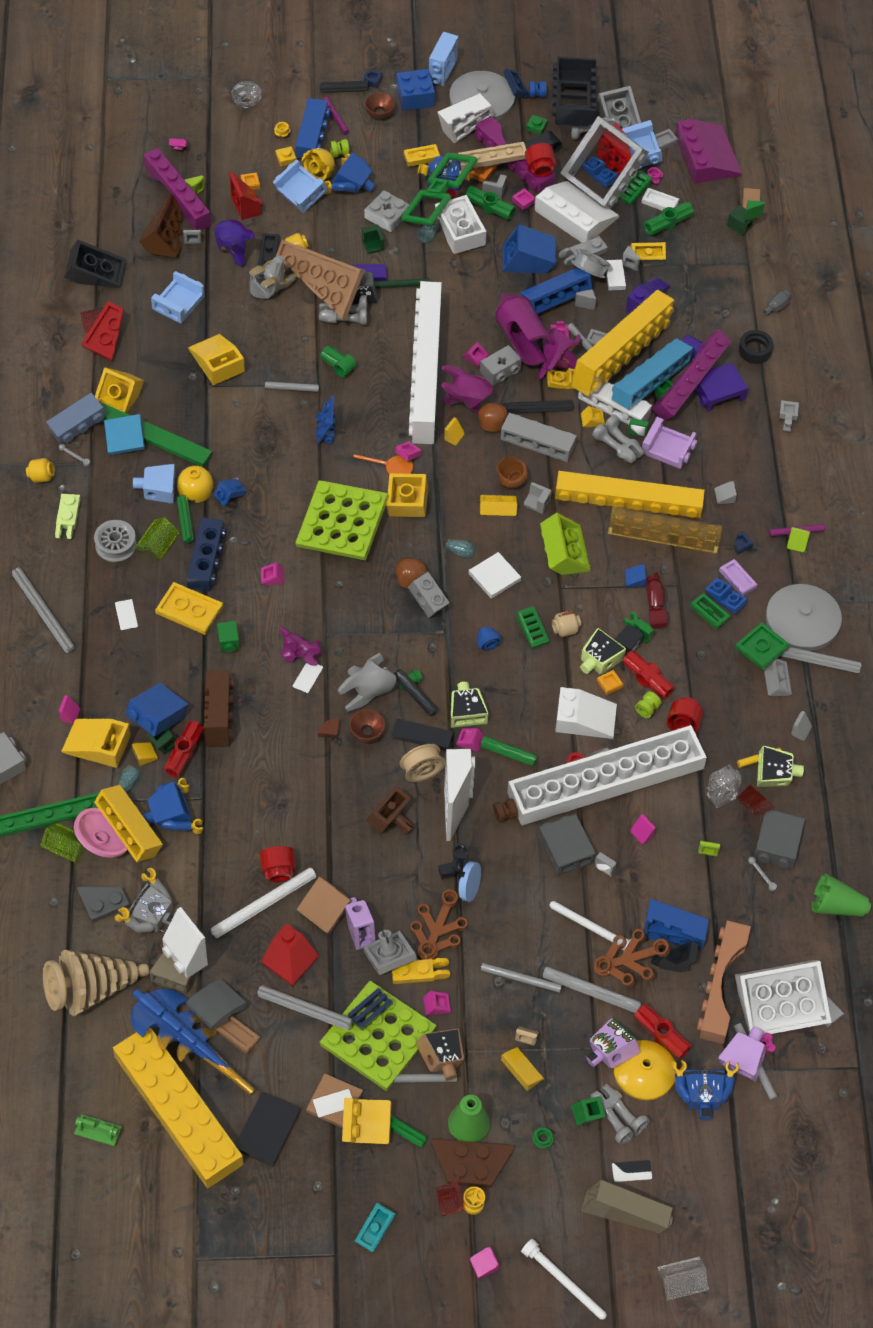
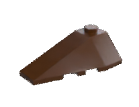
M169 194L143 232L139 242L151 254L175 258L182 245V242L179 240V236L182 234V229H180L182 209L172 194Z

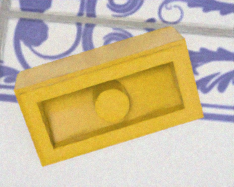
M666 242L631 243L630 245L640 257V261L666 260Z
M480 495V514L516 516L517 496Z
M518 1047L501 1055V1061L527 1091L544 1080L542 1075Z

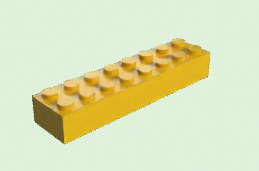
M656 290L577 360L571 386L588 397L593 392H597L604 382L607 383L611 376L617 374L624 364L627 365L634 355L637 356L643 347H647L653 338H657L663 329L666 330L671 322L669 319L674 311V299Z
M151 1028L147 1030L144 1037H141L136 1032L113 1047L116 1060L207 1189L243 1166L242 1154L166 1049L163 1051L160 1048L157 1036Z

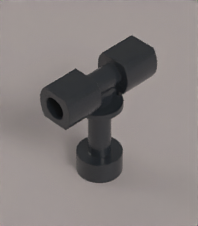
M462 843L456 844L453 847L452 855L454 859L452 863L438 865L440 878L443 880L455 877V873L463 872V868L468 862L479 863L478 857L467 859L469 848Z

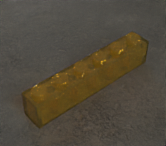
M613 506L608 534L717 553L722 526Z

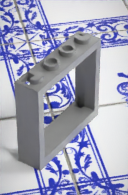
M598 116L560 174L601 205L611 209L618 202L621 193L627 189L629 181L636 176L638 168L646 161L644 159L649 152L608 121ZM605 129H608L635 149L636 152L605 198H602L574 176Z

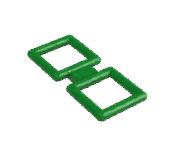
M446 153L428 178V183L431 185L427 190H420L401 216L402 221L432 226L451 200V195L447 194L446 191L449 187H460L476 164L477 157ZM449 160L468 162L455 181L437 178ZM423 197L440 199L441 202L429 219L411 216Z

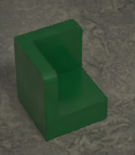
M738 205L729 214L727 226L744 236L753 227L755 218L745 220L746 209Z
M378 224L362 228V242L368 254L384 251L385 240Z
M169 728L155 737L146 732V735L164 755L175 747L177 738Z

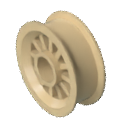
M435 744L422 745L412 749L402 757L400 767L406 771L405 778L407 781L421 782L437 775L444 768L446 761L439 755V746Z

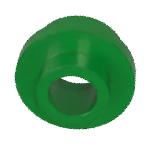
M538 1128L533 1133L532 1140L536 1147L547 1149L553 1144L554 1135L547 1128ZM544 1136L547 1140L542 1142L539 1138Z

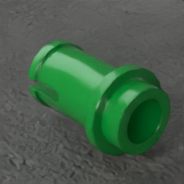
M413 669L411 673L407 674L414 683L419 684L423 680L418 669ZM398 683L401 690H404V688Z

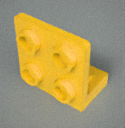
M344 1098L342 1142L389 1144L392 1102L389 1100Z

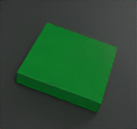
M762 622L735 645L736 650L761 670H765L790 647L787 641Z

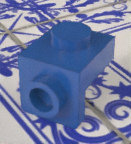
M237 479L223 480L219 482L214 496L223 506H227L231 498L244 496L247 490Z

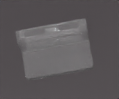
M699 1257L657 1267L667 1300L704 1292L709 1289L706 1267Z

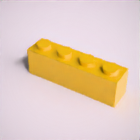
M121 785L102 789L94 803L135 861L140 862L154 858L163 844Z

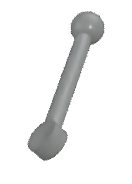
M64 444L59 445L60 451H65L80 460L85 467L90 465L89 459H83L67 449Z
M750 857L748 859L749 864H752L769 885L768 889L775 891L777 885L769 880L756 863V859Z

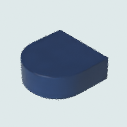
M373 70L368 71L364 74V81H368V86L378 88L383 73Z

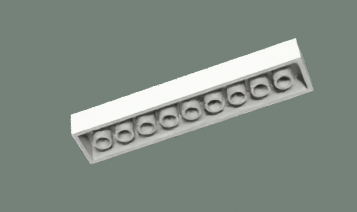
M420 281V288L416 290V299L419 300H416L415 326L418 327L414 329V340L417 341H414L409 436H412V443L434 444L442 282Z
M690 725L508 781L507 794L516 803L518 819L522 826L704 769L707 757Z

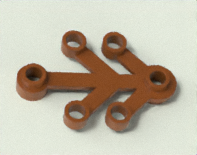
M448 889L443 892V906L436 922H434L427 904H420L418 906L417 913L424 919L430 932L429 939L427 940L422 931L421 922L413 921L410 924V932L416 935L419 941L418 955L422 960H434L439 951L449 947L455 949L460 946L461 939L456 934L449 936L447 940L436 943L440 936L455 930L465 931L467 929L468 921L463 917L444 925L451 907H454L458 902V894L454 890ZM450 898L453 902H447L446 900ZM426 909L427 912L422 913L420 910ZM463 922L465 925L459 926L458 923ZM414 926L420 927L418 930L413 929ZM455 939L458 942L454 944L451 940ZM425 950H430L431 953H430V954H426L424 951H425Z
M636 929L632 933V939L621 957L614 958L618 950L624 948L627 944L626 939L622 935H617L614 937L613 944L606 956L596 959L594 970L600 976L611 974L621 980L625 986L631 987L635 984V977L630 973L625 974L615 968L624 965L640 974L644 980L651 981L655 977L654 971L649 967L641 966L635 961L655 955L665 957L670 953V944L664 939H658L653 943V947L634 952L638 944L646 939V934L641 929ZM642 933V937L636 939L637 934ZM623 939V942L617 945V941ZM666 946V950L660 952V948ZM608 964V967L602 970V966ZM650 971V976L645 977V973ZM631 977V981L626 983V979Z

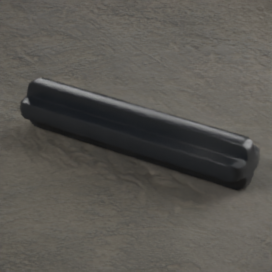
M368 81L320 83V92L368 90Z
M402 669L394 673L396 681L429 716L437 712L438 708Z

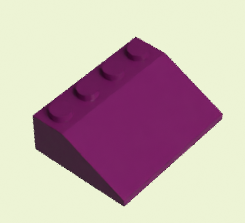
M696 119L677 121L675 136L678 138V145L694 184L742 176L741 169L722 125Z

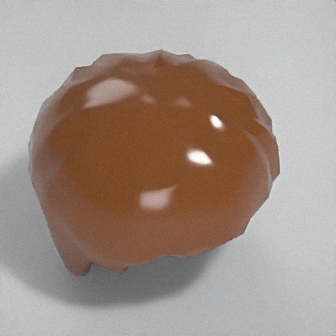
M487 402L482 405L478 411L481 429L488 432L501 431L509 414L506 407L493 402Z
M514 456L503 458L497 465V476L502 486L512 489L518 488L528 478L527 465Z
M412 557L402 559L395 569L399 586L406 589L414 580L428 572L424 562Z

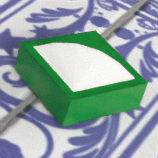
M630 418L628 434L646 437L648 421Z

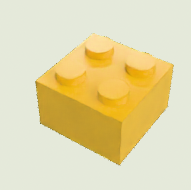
M390 473L388 485L389 498L386 505L390 517H426L428 496L426 474Z

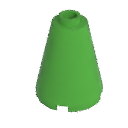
M829 874L820 877L814 891V895H817L816 902L812 901V911L814 913L863 917L869 913L871 903L868 897Z
M475 1095L463 1097L451 1111L448 1118V1127L451 1135L457 1141L478 1143L489 1133L490 1117L481 1100Z

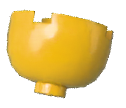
M315 148L304 153L302 157V162L304 161L303 168L317 180L320 178L326 181L332 176L335 170V161L329 151Z
M190 466L180 473L177 480V490L180 496L185 495L188 498V502L191 500L195 501V503H200L212 495L214 488L213 478L204 467Z

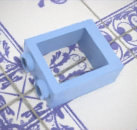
M443 32L429 57V73L434 84L444 86L457 62V35Z

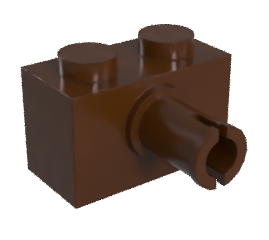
M395 786L366 821L380 833L390 823H394L407 835L415 824L401 814V810L411 798L399 787Z

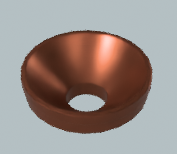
M373 93L365 100L366 112L375 118L388 117L395 108L393 97L387 93ZM378 109L384 110L383 113H376L375 111Z
M364 709L356 712L351 717L349 727L355 739L364 743H370L378 740L383 735L385 721L377 711ZM369 727L373 732L370 735H364L362 729Z

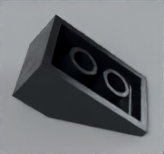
M77 240L70 250L64 278L79 284L119 288L126 259Z

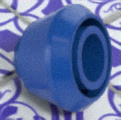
M485 626L477 634V646L483 651L492 650L500 644L502 636L494 628Z

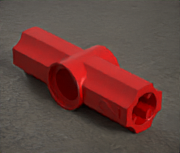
M630 651L626 654L622 663L636 675L637 681L643 687H649L662 699H667L672 694L675 686L661 675L657 665L652 662L648 663L635 651Z
M189 721L181 737L175 741V748L163 768L164 772L174 778L180 777L185 765L193 757V751L204 732V727L199 722Z
M647 1004L642 1005L634 1014L633 1018L652 1034L653 1040L665 1046L676 1058H683L691 1049L692 1045L673 1029L672 1023L667 1019L661 1018ZM663 1029L667 1033L661 1034L658 1030Z

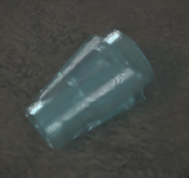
M435 221L432 226L424 225L420 227L417 238L423 243L430 242L439 228L438 222Z
M448 539L446 550L466 559L473 556L475 545L468 540Z
M127 765L126 768H123L117 785H121L127 793L140 779V771Z

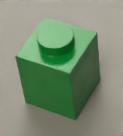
M236 621L217 623L220 652L231 653L240 650Z
M600 1096L581 1100L571 1105L576 1126L595 1122L606 1117Z

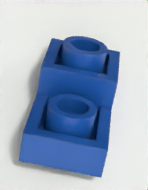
M594 156L582 164V168L594 180L606 188L618 178L617 173L606 168L604 161Z
M716 578L705 589L716 602L734 614H737L748 603L746 597L733 591L732 585L719 578Z

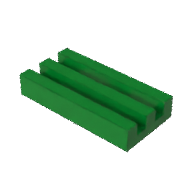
M704 593L690 603V608L716 630L721 625L723 626L726 621L730 620L731 616Z

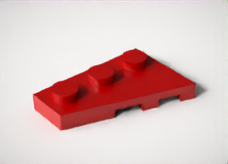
M108 301L81 343L82 347L113 362L124 309Z

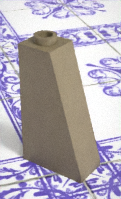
M600 1180L586 1191L581 1209L584 1213L659 1234L669 1228L673 1221V1216H671L672 1207Z

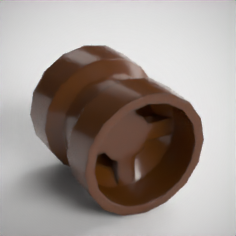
M513 798L507 799L504 803L497 802L493 804V811L499 823L509 817H518V809Z

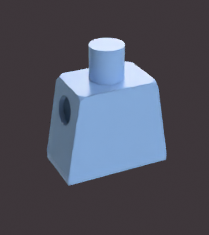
M175 465L146 467L144 478L133 477V489H143L144 498L147 500L174 503Z

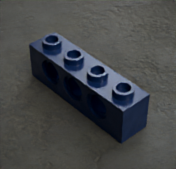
M201 517L187 575V586L189 589L210 592L211 585H215V569H219L220 564L218 556L223 552L222 539H225L227 534V528H224L223 520Z

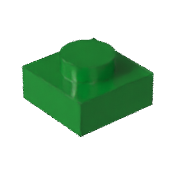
M532 115L526 125V130L541 135L548 124V120Z

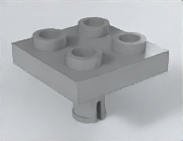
M383 930L385 937H383L381 931L378 934L379 940L362 946L365 955L378 975L417 960L415 952L400 931L391 934L390 930Z

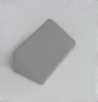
M776 659L764 670L768 695L790 696L792 691L787 662Z

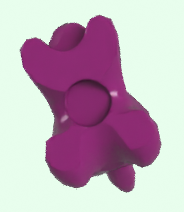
M282 626L279 627L281 634L285 637L281 655L287 662H293L296 657H300L311 666L318 665L316 657L322 653L319 645L320 640L309 642L300 635L290 633Z

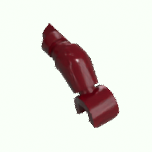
M656 572L646 580L649 608H652L649 609L650 626L653 628L667 626L666 608L661 609L664 607L665 602L664 586L660 582L658 572Z

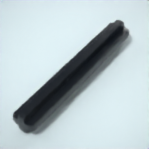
M573 401L503 403V406L506 407L508 413L573 410Z

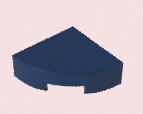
M744 531L737 535L734 543L737 555L753 547L752 541Z

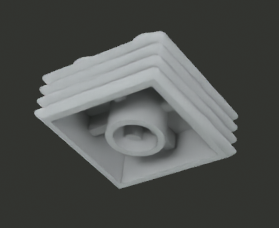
M383 190L364 209V218L392 232L402 222L401 216L410 204Z

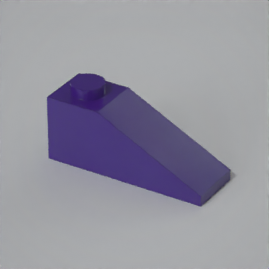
M656 277L637 286L627 297L626 310L631 313L656 290L665 293L671 285Z

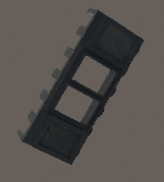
M557 56V63H554L552 104V116H555L556 125L589 126L595 122L597 112L596 59ZM561 86L587 88V93L561 92ZM561 98L587 100V106L561 104Z

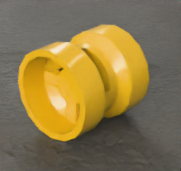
M470 1187L464 1193L463 1208L471 1215L479 1214L484 1208L485 1194L479 1187Z

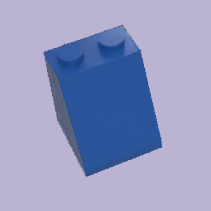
M518 225L503 244V271L548 273L551 268L555 267L557 258H555L557 248L555 237Z

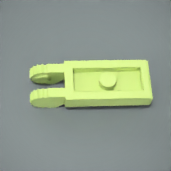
M61 494L56 521V538H61L62 528L67 529V539H72L73 531L76 528L80 495Z

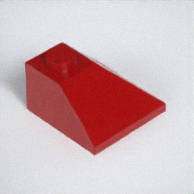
M230 172V195L241 220L261 215V208L263 207L261 198H258L255 191L239 177Z
M286 923L273 938L261 963L291 986H294L319 958V955L300 932Z

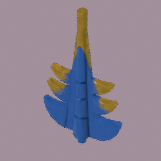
M139 989L134 991L133 996L139 1001L132 1009L131 1023L141 1037H144L150 1028L159 1027L157 1040L163 1051H165L169 1043L178 1041L180 1042L177 1049L179 1061L182 1062L188 1054L194 1052L230 1078L247 1094L251 1096L256 1089L239 1076L206 1042L209 1038L215 1037L217 1031L210 1028L194 1030L192 1026L203 1021L194 1012L186 1011L179 1014L176 1012L178 1007L186 1005V1002L189 1000L187 997L171 989H158L145 994Z

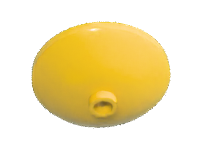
M638 1040L636 1042L640 1053L614 1067V1077L621 1090L630 1097L644 1101L655 1100L667 1094L674 1085L677 1072L673 1069L672 1063L675 1060L671 1053L662 1045L649 1040ZM648 1062L650 1066L646 1067L643 1063Z

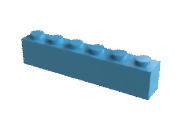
M677 338L668 343L663 349L657 351L650 359L648 358L641 366H637L633 372L627 374L620 382H616L612 388L611 400L630 409L691 362L693 347Z

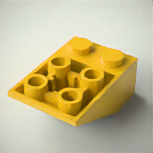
M220 334L188 347L213 385L245 372L243 356L235 345Z
M75 719L61 752L117 768L131 737L129 724L113 719Z

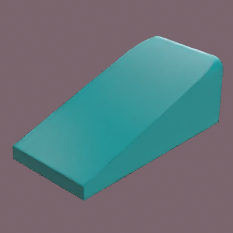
M376 1203L355 1242L374 1253L397 1215Z

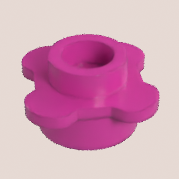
M652 167L647 171V175L652 178L651 183L659 184L660 178L663 177L660 169Z
M765 1033L760 1042L766 1043L767 1054L774 1052L776 1046L772 1043V1035Z

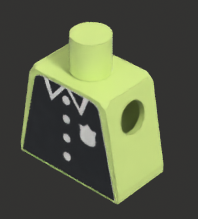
M598 628L582 650L581 660L583 663L580 665V668L586 674H589L593 669L599 674H604L623 661L626 648Z
M460 682L457 685L458 690L453 691L451 696V728L487 724L488 711L480 690L477 688L470 689L468 682Z
M762 746L758 757L757 787L788 786L793 776H803L804 766L793 764L794 756L792 753Z

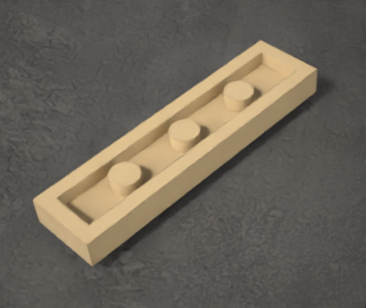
M524 142L460 152L458 154L477 157L478 160L473 167L476 168L525 159L526 147ZM459 161L463 170L468 162Z

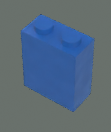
M159 683L131 699L126 716L155 737L183 720L189 704Z

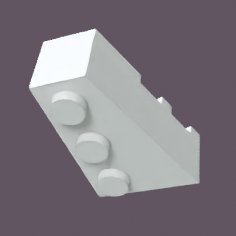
M477 94L437 112L443 132L454 144L475 130V124L489 116H494L492 105L481 94Z

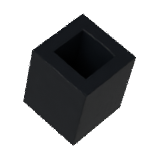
M627 624L614 640L626 648V656L630 651H636L640 647L643 633L639 629Z

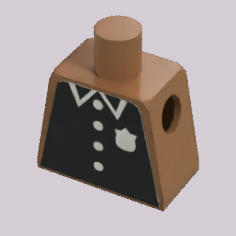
M459 1029L423 1034L416 1042V1045L429 1071H443L446 1081L455 1079L457 1077L455 1068L464 1061Z

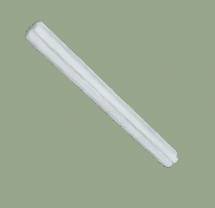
M312 868L304 870L211 928L212 935L215 938H219L316 878L315 871Z

